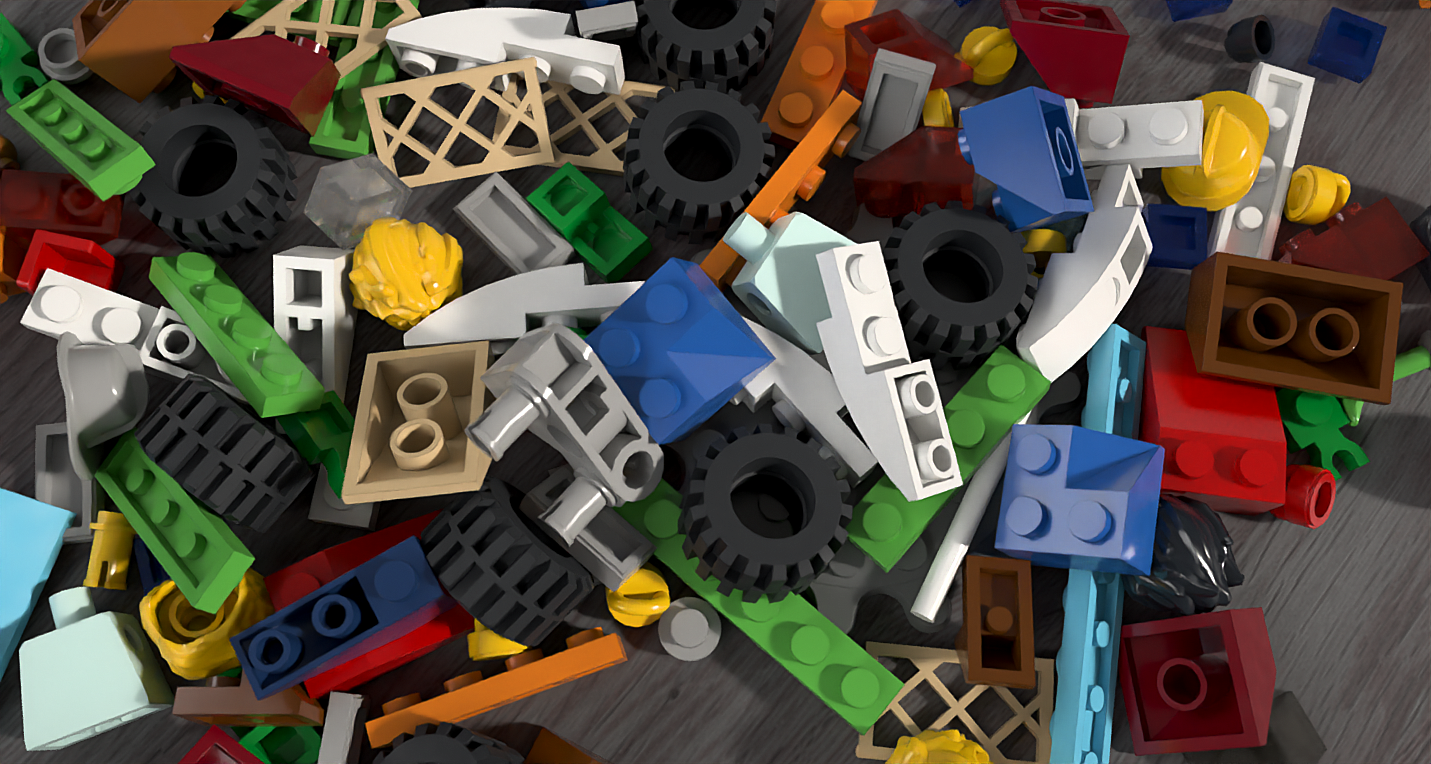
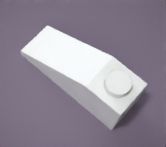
M300 245L274 254V330L323 385L325 392L334 390L344 404L358 309L352 305L354 296L349 289V284L351 283L349 273L353 269L355 249ZM276 419V431L279 434H287Z

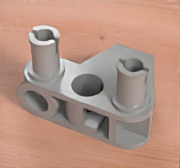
M552 323L525 333L480 377L497 400L473 424H469L464 430L477 448L491 459L493 458L495 461H498L503 456V452L527 428L561 452L575 470L573 474L576 480L545 513H542L537 518L541 527L561 545L564 544L565 547H570L577 535L604 506L610 508L613 506L621 507L626 501L635 502L644 499L657 487L664 470V454L660 446L650 435L648 429L596 354L569 328L559 323Z

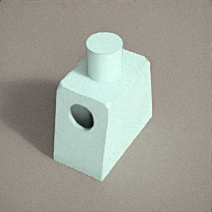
M794 212L778 218L769 229L749 213H742L733 222L723 238L724 243L747 260L732 283L733 292L767 329L775 332L808 355L820 354L824 348L816 323L832 318L816 255L832 248L856 245L857 243L804 213Z
M89 587L71 588L52 595L49 598L56 630L25 641L19 649L24 741L27 751L62 749L174 705V695L138 620L133 615L112 611L97 614Z

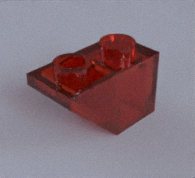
M897 8L844 25L847 83L862 103L879 48L936 64L928 91L939 88L944 90L949 86L973 79L974 69L945 38Z
M921 126L856 167L853 174L857 207L864 203L866 210L870 214L881 218L905 217L912 211L919 215L924 205L934 202L941 209H945L949 200L962 201L963 209L972 210L977 201L980 175L975 172L974 165L967 164L961 153L958 131L963 128Z
M3 169L0 181V232L26 251L29 249L36 229L90 240L102 246L118 238L126 193L112 195L103 202L72 174Z
M1387 197L1365 209L1361 207L1358 201L1354 202L1325 221L1330 228L1327 231L1315 236L1309 228L1278 248L1283 255L1278 262L1388 281L1430 255Z

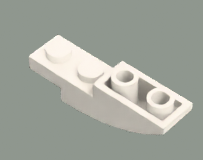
M476 8L416 19L390 28L385 38L400 69L417 78L535 57L537 60L536 70L539 83L551 80L570 84L579 91L588 94L607 92L620 95L625 78L620 46L576 37L571 14L525 8ZM523 71L515 72L525 78ZM512 73L496 76L489 88L506 91ZM464 82L459 83L466 88L474 90Z
M1075 98L1065 99L1086 179H1102L1106 165L1130 164L1135 179L1142 178L1143 168L1201 165L1204 117L1202 100L1079 109ZM963 107V108H960V111L965 110V109H968V108H971V107ZM959 116L958 131L964 128L961 116ZM957 136L955 156L957 163L974 167V165H968L965 161Z
M1130 164L1106 165L1098 190H1093L1090 195L1095 212L1089 213L1083 232L1076 235L1073 253L1051 254L1043 278L1038 279L1034 303L1027 322L1022 324L1018 330L1016 349L1019 358L1050 380L1051 383L1072 367L1113 323L1135 289L1153 249L1141 215L1144 203Z
M879 241L832 248L817 254L816 258L832 318L820 321L816 325L837 387L870 451L908 501L920 500L963 485L930 359L911 363Z
M583 263L548 267L518 274L485 285L455 299L430 314L404 334V347L406 349L489 340L495 361H497L525 333L552 323H559L565 327L573 328L599 326L645 281L589 285Z
M46 269L20 322L25 327L59 339L62 333L68 331L75 334L83 345H135L140 352L145 373L178 384L188 374L202 376L216 384L237 401L250 405L176 311L163 306L158 309L52 269Z
M742 317L776 359L729 401L734 405L743 401L754 413L772 398L776 402L772 406V410L784 426L799 430L798 434L802 431L809 440L812 437L823 445L818 454L824 460L833 456L841 466L835 475L836 479H847L854 489L872 473L878 461L873 453L841 419L849 411L840 394L834 376L800 348L775 332Z

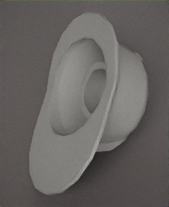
M66 331L58 339L57 363L66 398L69 451L74 470L80 480L90 481L96 475L100 463L102 442L133 429L144 417L150 401L149 384L140 352L135 345H83L75 334Z

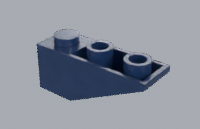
M414 535L230 638L229 640L257 700L262 701L405 636L459 605L435 575L426 558L427 555L422 549L421 539Z

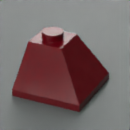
M1000 0V6L1010 33L1051 92L1064 96V99L1075 98L1078 108H1091L1094 102L1112 104L1130 35L1111 7L1062 0Z
M275 34L173 46L168 57L204 91L227 101L230 98L239 101L248 110L252 109L255 113L314 137L341 76L333 61L328 58L330 54L328 49L313 40L298 35L295 37L294 42Z
M1262 607L1229 609L1121 626L1118 672L1135 756L1266 745L1277 670Z

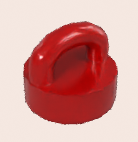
M1306 464L1287 465L1285 505L1269 510V512L1274 517L1292 524L1316 529L1324 524L1333 508L1336 494L1334 476L1331 471Z

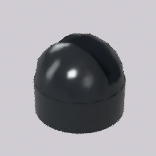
M1257 15L1234 23L1227 33L1228 37L1224 42L1225 50L1230 58L1238 63H1254L1268 60L1272 56L1275 48V33L1270 20L1265 15Z

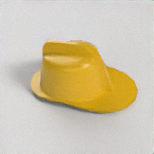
M1216 91L1194 99L1202 100L1204 110L1201 165L1162 167L1161 180L1166 192L1182 207L1197 212L1218 211L1234 205L1250 191L1258 175L1269 136V117L1262 104L1250 95L1235 91Z

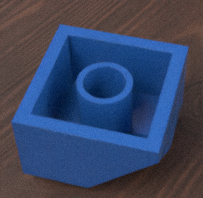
M1029 86L959 111L964 127L958 131L961 153L968 165H974L977 174L997 184L998 189L992 192L994 210L997 217L1000 214L1010 222L1008 225L1010 233L1034 230L1095 212L1064 96L1035 86Z
M674 257L670 258L583 340L599 358L658 445L684 441L776 359L697 263Z
M1013 424L994 548L1015 559L1030 560L1031 565L1150 576L1165 449L1160 445L1074 425Z

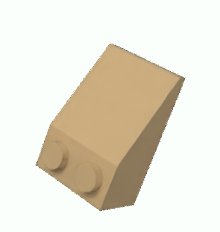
M489 340L367 354L341 495L345 505L480 490L492 459L474 445L464 430L469 424H473L497 400L480 378L496 362Z

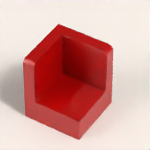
M36 229L16 284L33 296L46 269L49 268L116 293L126 266L93 241Z

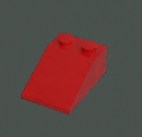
M1152 326L1143 327L1141 339L1147 343L1138 440L1160 445L1165 449L1160 493L1190 497L1207 503L1212 511L1256 516L1285 505L1287 442L1274 386L1197 373L1186 331Z
M443 509L322 550L263 578L275 611H280L413 535L422 539L420 536L422 530ZM459 604L405 636L303 681L311 699H329L331 692L348 693L474 632L475 618Z

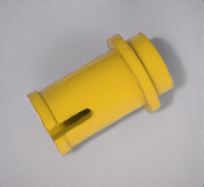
M99 511L97 523L90 522L89 529L96 530L83 586L126 590V579L134 537L138 533L123 513Z

